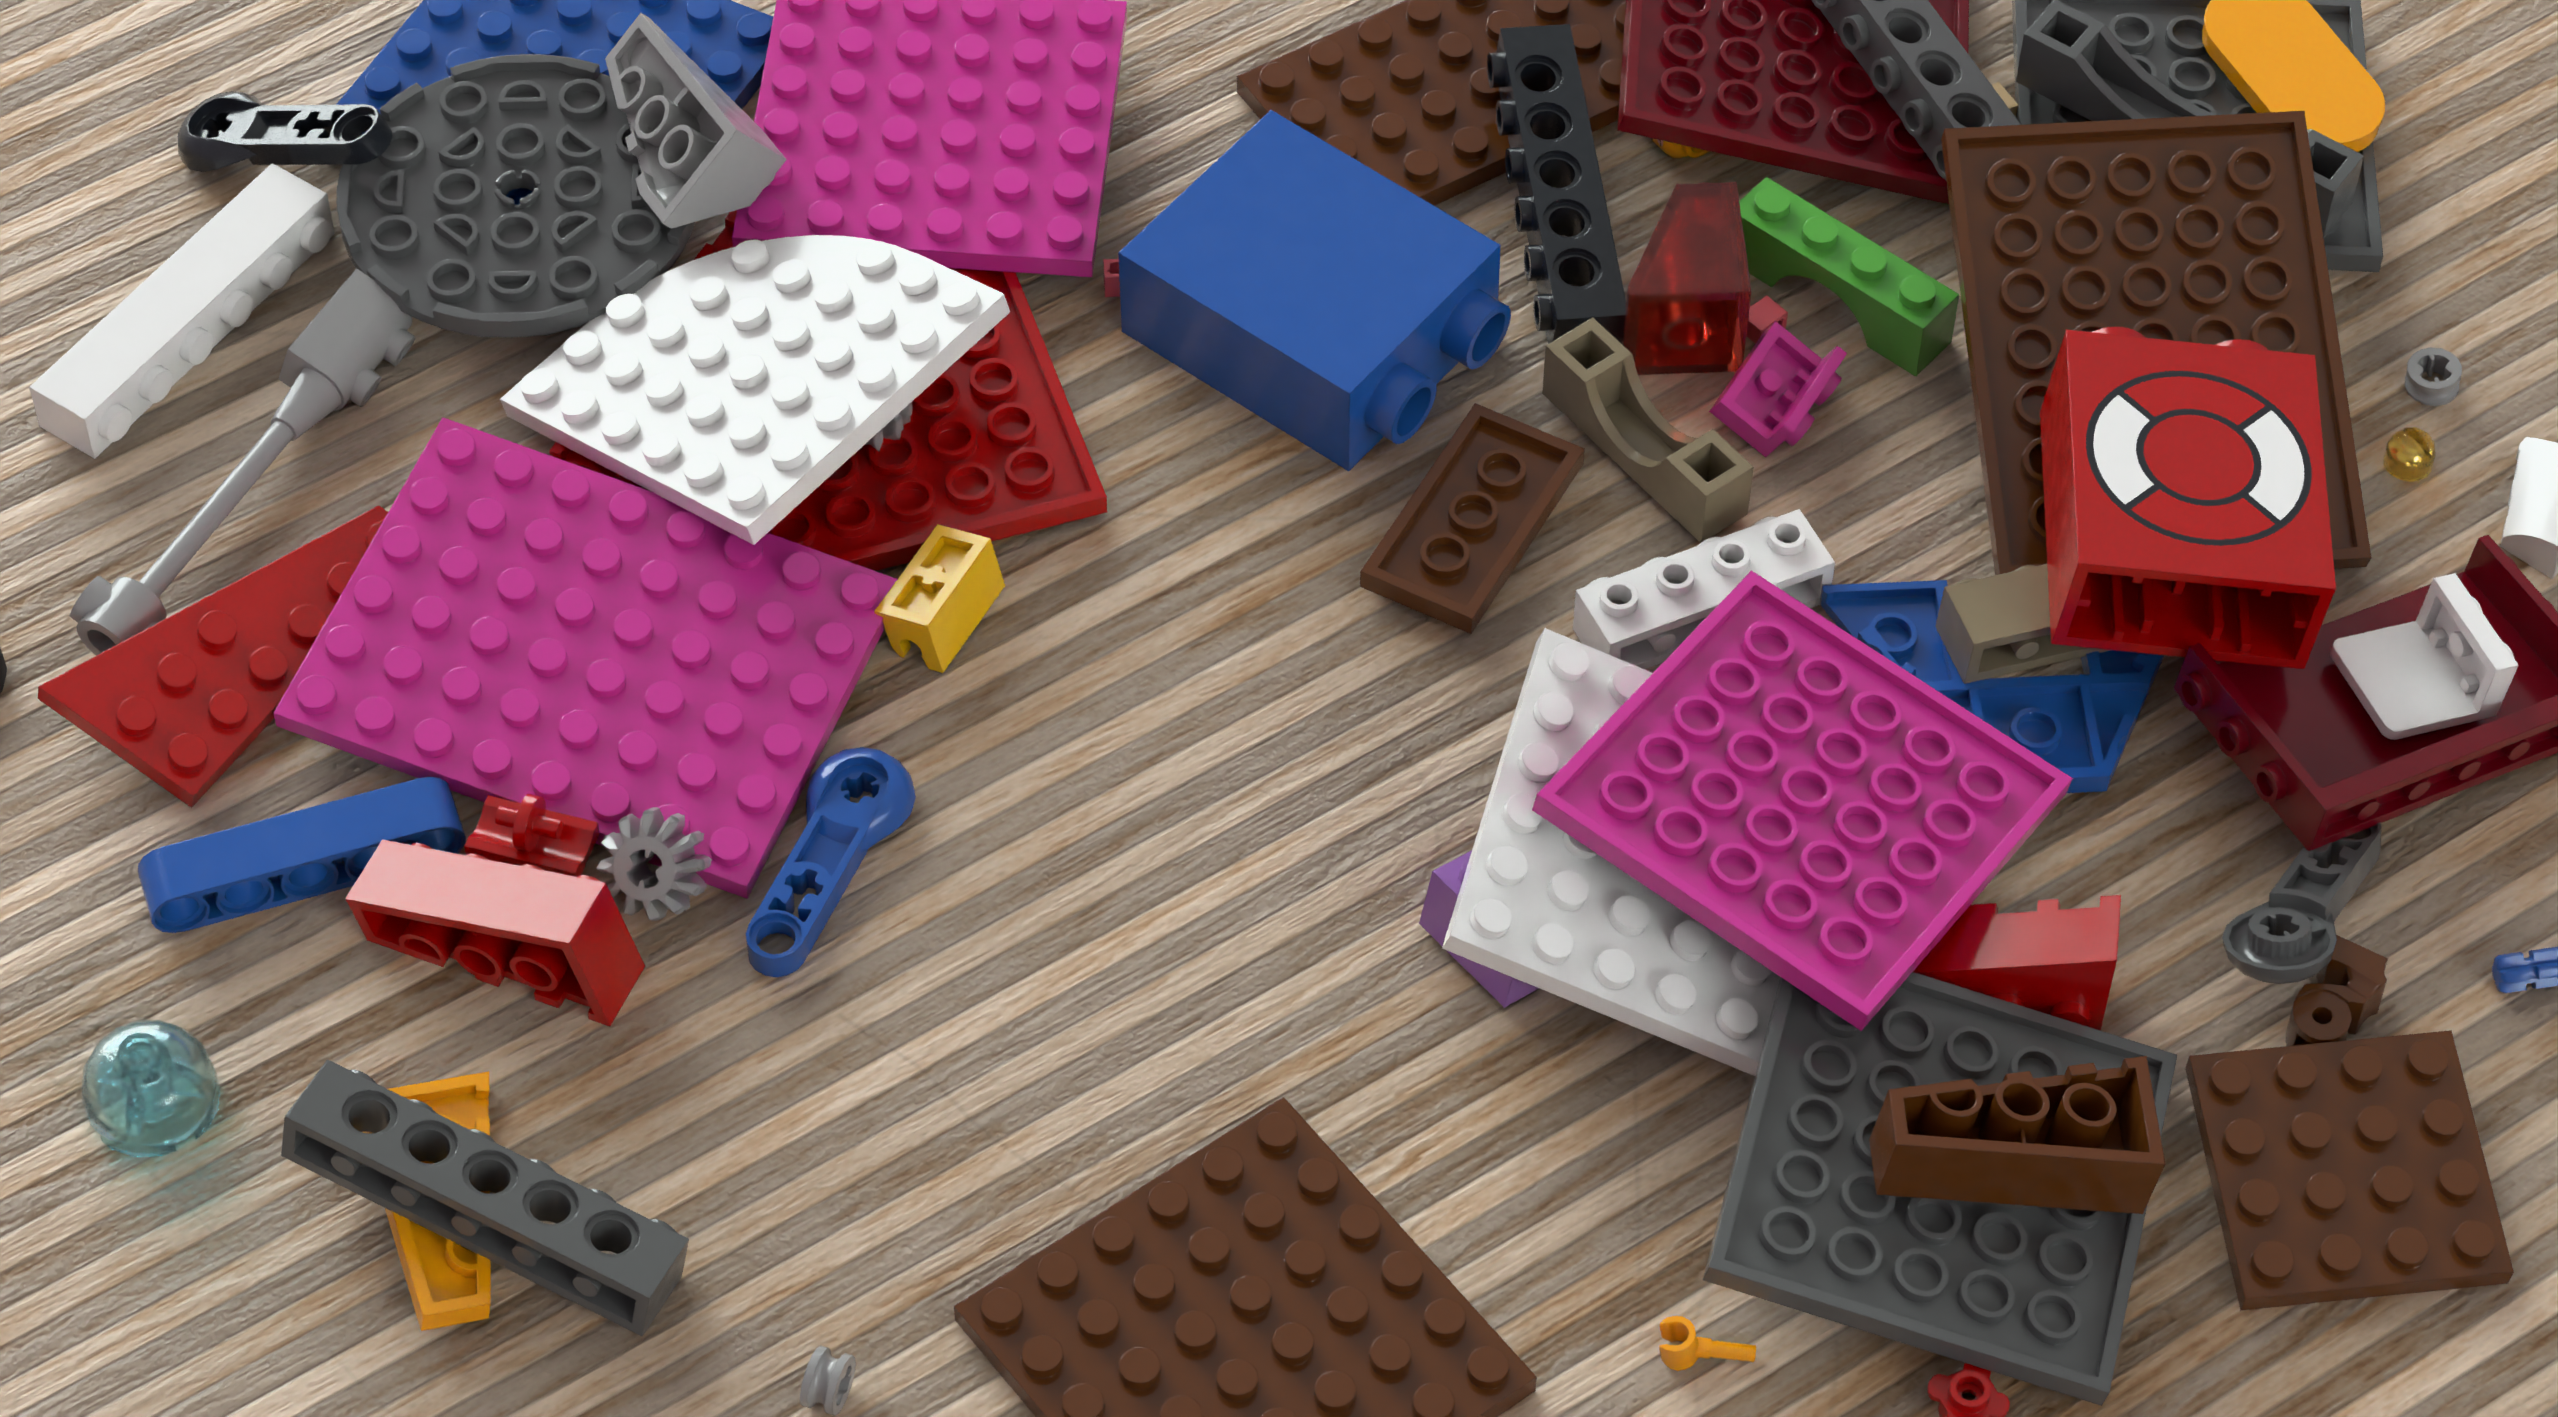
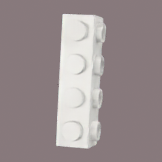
M1800 509L1778 517H1766L1751 527L1723 537L1708 538L1696 547L1668 557L1653 558L1641 567L1610 578H1598L1585 587L1577 589L1573 630L1582 644L1640 668L1647 669L1663 663L1751 570L1807 607L1813 608L1820 605L1822 585H1832L1835 561Z

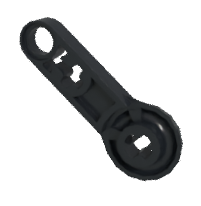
M229 91L205 99L193 108L182 122L178 132V154L182 162L190 170L199 172L219 170L245 159H249L253 165H270L272 163L275 165H358L370 162L384 153L390 145L393 135L391 128L372 105H265L254 95L239 91Z

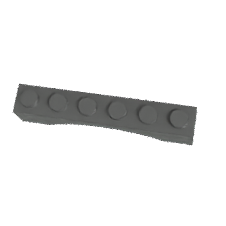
M2053 0L2024 33L2016 82L2091 121L2215 115L2174 93L2148 73L2122 47L2104 23L2058 0ZM2307 129L2323 238H2325L2353 203L2364 155L2313 129Z

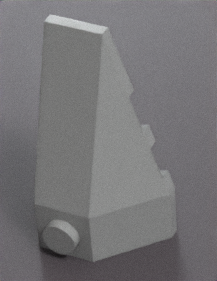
M643 13L638 15L605 58L617 108L626 113L631 134L625 138L628 151L637 157L641 174L635 178L639 194L667 227L672 229L751 206L762 190L773 181L777 171L787 160L765 132Z

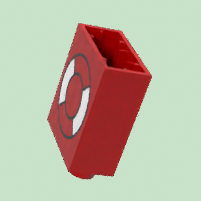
M2106 327L2093 332L2066 330L2040 410L2051 644L2185 657L2189 646L2200 643L2216 661L2305 669L2336 590L2315 355L2270 351L2257 342L2242 339L2228 340L2212 345L2146 338L2141 333L2125 327Z

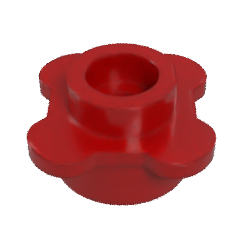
M1965 1363L1963 1370L1949 1376L1936 1374L1928 1383L1927 1394L1930 1399L1939 1402L1938 1412L1940 1417H2006L2010 1407L2009 1398L2005 1394L1998 1392L1991 1382V1371ZM1964 1393H1971L1975 1399L1966 1400L1962 1398V1395Z

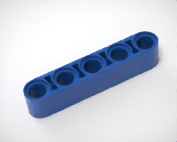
M424 777L152 850L141 859L138 864V875L154 927L162 932L178 933L351 887L357 881L382 839L409 845L421 843L435 850L458 854L465 845L466 836L448 783L441 778Z

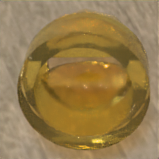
M2417 427L2404 428V430L2396 432L2388 441L2383 458L2384 466L2397 479L2410 482L2422 480L2432 470L2436 456L2435 443L2431 436Z

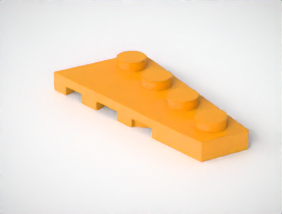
M489 1071L388 1089L409 1100L415 1099L424 1102L437 1114L467 1129H476L490 1136ZM363 1131V1133L372 1134V1132ZM420 1161L423 1163L433 1164V1162ZM480 1191L483 1193L490 1194V1191ZM385 1208L421 1331L489 1319L491 1305V1261Z

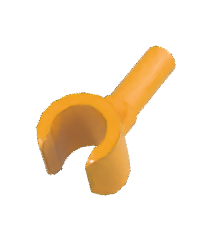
M1681 1316L1667 1317L1660 1323L1662 1338L1670 1342H1684L1675 1346L1669 1344L1659 1346L1662 1361L1672 1370H1686L1693 1366L1698 1358L1710 1359L1712 1357L1748 1362L1755 1361L1756 1345L1696 1337L1695 1326L1690 1320Z

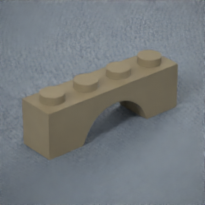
M1593 317L1546 345L1542 394L1700 543L1748 514L1754 467L1714 429L1699 438H1694L1674 428L1659 413L1646 394L1636 371L1633 354Z

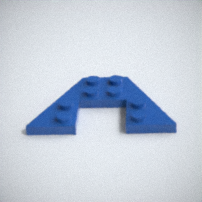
M1947 580L1822 585L1820 605L1838 627L2073 778L2067 793L2107 791L2164 655L2116 650L2102 653L2095 651L2081 657L2084 674L1988 678L1964 684L1935 627L1944 587L1948 586Z

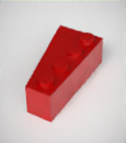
M382 839L345 898L367 941L441 967L445 966L449 958L455 959L465 970L475 975L477 980L497 987L500 986L504 977L535 988L534 998L536 1001L556 1008H560L565 999L590 1007L588 1019L609 1027L612 1025L645 968V964L606 882H601L588 875L575 877L545 871L531 864L518 866L488 860L478 854L461 855L435 850L421 843L409 845Z

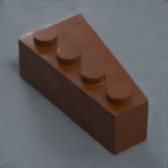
M2147 1056L2126 1058L2123 1060L2121 1067L2097 1070L2094 1063L2072 1065L2067 1067L2064 1075L2033 1078L2030 1071L2005 1074L2002 1083L1977 1086L1972 1079L1889 1089L1869 1139L1876 1195L2143 1214L2166 1165Z

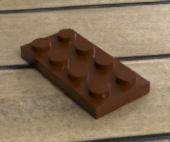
M1475 403L1360 571V587L1472 634L1583 466L1585 448Z

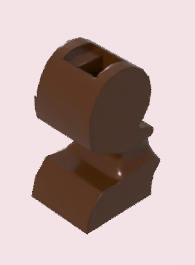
M2336 935L2337 941L2332 959L2316 975L2318 983L2305 984L2296 996L2286 1030V1046L2346 1041L2348 1033L2357 1034L2362 1023L2368 1017L2378 1013L2387 982L2384 971L2388 958Z

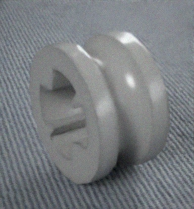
M2430 347L2421 349L2414 353L2407 362L2405 388L2413 399L2422 404L2430 406L2446 405L2453 401L2459 393L2462 365L2454 354L2442 348ZM2424 372H2427L2428 377H2432V372L2443 375L2444 379L2439 381V378L2436 376L2434 382H2430L2422 377Z
M817 1347L811 1356L803 1377L800 1404L804 1407L812 1408L816 1403H821L824 1405L827 1414L833 1416L839 1414L852 1386L856 1367L855 1357L844 1353L840 1358H834L831 1356V1350L828 1347Z

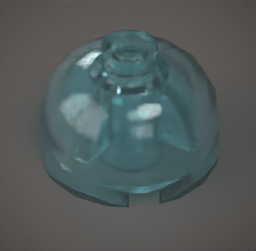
M137 1020L115 1028L98 1042L83 1068L82 1102L89 1123L100 1134L103 1143L110 1149L133 1157H156L175 1152V1143L185 1140L192 1133H194L195 1139L205 1133L219 1110L220 1084L207 1050L190 1032L174 1024L161 1020Z

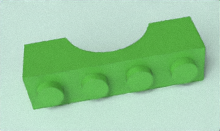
M1765 177L1736 204L1735 214L1739 222L1738 227L1744 248L1746 270L1752 276L1770 287H1773L1781 278L1792 275L1807 277L1826 286L1841 298L1855 315L1862 328L1867 347L1915 377L1952 342L1959 294L1768 177ZM1734 207L1729 212L1725 259L1731 263L1730 237Z

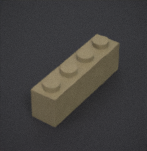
M2047 564L2039 566L2026 565L2012 572L1981 579L1968 578L1954 585L1944 587L1935 627L1964 684L2084 657L2087 653L2099 651V653L2110 651L2106 649L2051 644Z

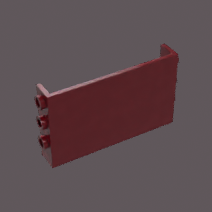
M2489 535L2478 538L2465 571L2456 575L2469 594L2479 602L2483 614L2502 642L2510 647L2514 659L2519 665L2495 717L2402 739H2388L2381 734L2330 656L2333 643L2338 638L2416 621L2430 585L2322 625L2305 669L2236 662L2217 664L2200 643L2189 646L2173 689L2178 693L2183 705L2197 716L2216 739L2221 751L2235 762L2254 785L2259 797L2273 808L2306 850L2311 851L2328 843H2333L2341 838L2373 827L2377 823H2383L2558 753V612Z

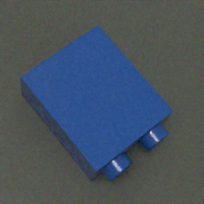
M1272 110L1261 118L1118 252L1121 328L1123 333L1347 471H1350L1383 437L1395 444H1401L1410 439L1424 423L1433 406L1437 391L1436 384L1459 362L1472 370L1484 365L1496 352L1508 330L1511 310L1509 306L1498 300L1500 244Z

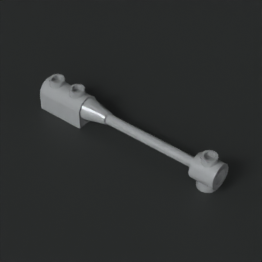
M356 268L287 349L278 379L289 386L290 390L277 408L271 420V426L138 582L128 577H118L111 584L101 576H97L79 596L71 610L70 617L78 622L77 633L80 639L96 656L166 619L167 613L159 599L160 595L290 441L296 440L331 412L341 410L349 399L360 407L364 406L382 379L381 376L374 372L380 362L385 359L392 365L397 366L406 356L415 341V336L407 331L412 325V316L402 312L393 299L382 290L375 280Z

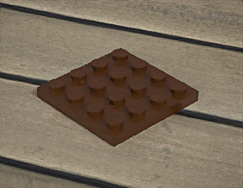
M2452 1030L2189 1056L2185 1070L2240 1310L2509 1283L2514 1270Z

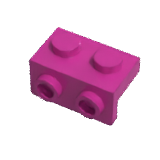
M1775 321L1763 332L1709 412L1764 457H1767L1784 441L1792 447L1803 437L1815 420L1808 413L1814 403L1818 406L1823 404L1841 382L1842 377L1835 371L1847 353L1837 345L1822 359Z

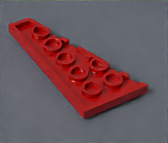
M378 505L38 686V699L192 808L274 719V711L388 511Z

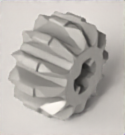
M657 807L645 810L641 819L634 814L621 818L618 823L620 833L612 832L606 835L601 842L613 856L599 861L596 869L605 874L614 875L615 882L608 885L612 897L621 893L626 894L624 914L633 915L644 907L649 920L658 921L666 916L668 909L677 915L690 908L689 895L697 896L703 893L707 887L705 881L696 872L710 867L713 860L704 854H695L693 847L703 841L704 833L695 831L685 836L682 834L685 826V815L676 813L665 821L660 808ZM654 854L660 858L662 866L655 871V874L649 870L647 862L654 857Z

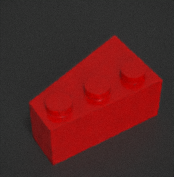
M2121 895L2100 896V907L2060 910L2059 899L2038 900L2037 911L1998 914L1996 903L1970 905L1913 972L2101 1031L2117 962Z

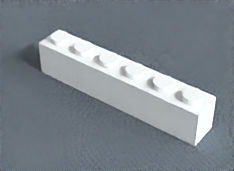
M273 163L270 164L29 387L39 426L94 459L112 442L120 440L127 433L130 426L154 403L163 400L171 387L194 365L202 363L208 357L213 347L235 327L244 324L251 312L274 290L282 288L296 269L312 254L320 252L327 245L330 238L335 234L327 193Z

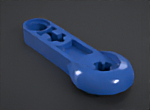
M865 747L845 749L827 758L812 774L806 795L807 825L750 921L746 931L749 962L756 971L765 976L782 977L797 971L801 967L868 849L896 831L911 815L916 799L911 775L899 760L877 749ZM864 791L872 793V797L864 796L860 799L859 803L850 801V797L859 798ZM807 888L816 889V895L807 894L804 896L798 906V917L794 916V894L802 895L806 892ZM775 933L786 934L794 940L793 946L780 954L766 953L758 945L764 937Z

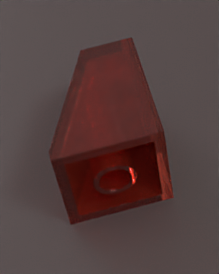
M1737 182L1676 184L1628 285L1623 346L1633 354L1638 375L1737 372L1743 363L1752 291Z

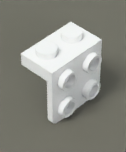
M2456 573L2433 578L2416 621L2338 638L2334 641L2330 651L2332 660L2381 734L2392 740L2497 716L2519 666L2514 659L2510 647L2502 642L2483 614L2479 602L2469 594Z

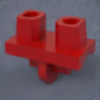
M528 793L522 802L518 803L488 795L483 804L479 822L474 832L468 836L464 848L466 855L471 853L478 854L488 860L518 866L531 864L545 871L577 877L582 875L600 832L598 822L546 810V802L542 796Z

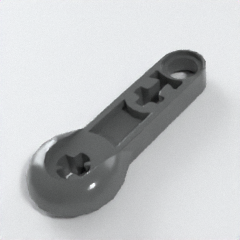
M2381 823L2311 851L2303 847L2269 893V901L2238 915L2226 925L2222 936L2223 945L2228 959L2233 966L2246 976L2262 982L2275 984L2300 982L2316 976L2332 959L2337 941L2334 921L2379 859L2381 851Z

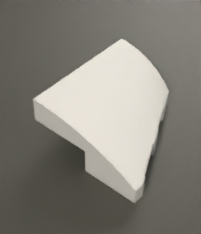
M2526 437L2520 443L2516 456L2517 465L2510 489L2508 515L2504 524L2500 547L2553 579L2558 574V443Z

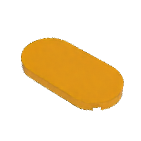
M2211 0L2205 10L2202 29L2203 45L2210 57L2256 113L2305 111L2307 129H2313L2356 152L2363 150L2373 142L2384 117L2385 99L2383 92L2372 76L2307 0Z

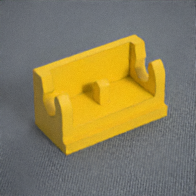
M937 524L874 611L875 614L883 617V624L893 650L900 657L904 658L911 649L910 641H912L921 649V657L928 669L944 673L1005 587L991 538Z

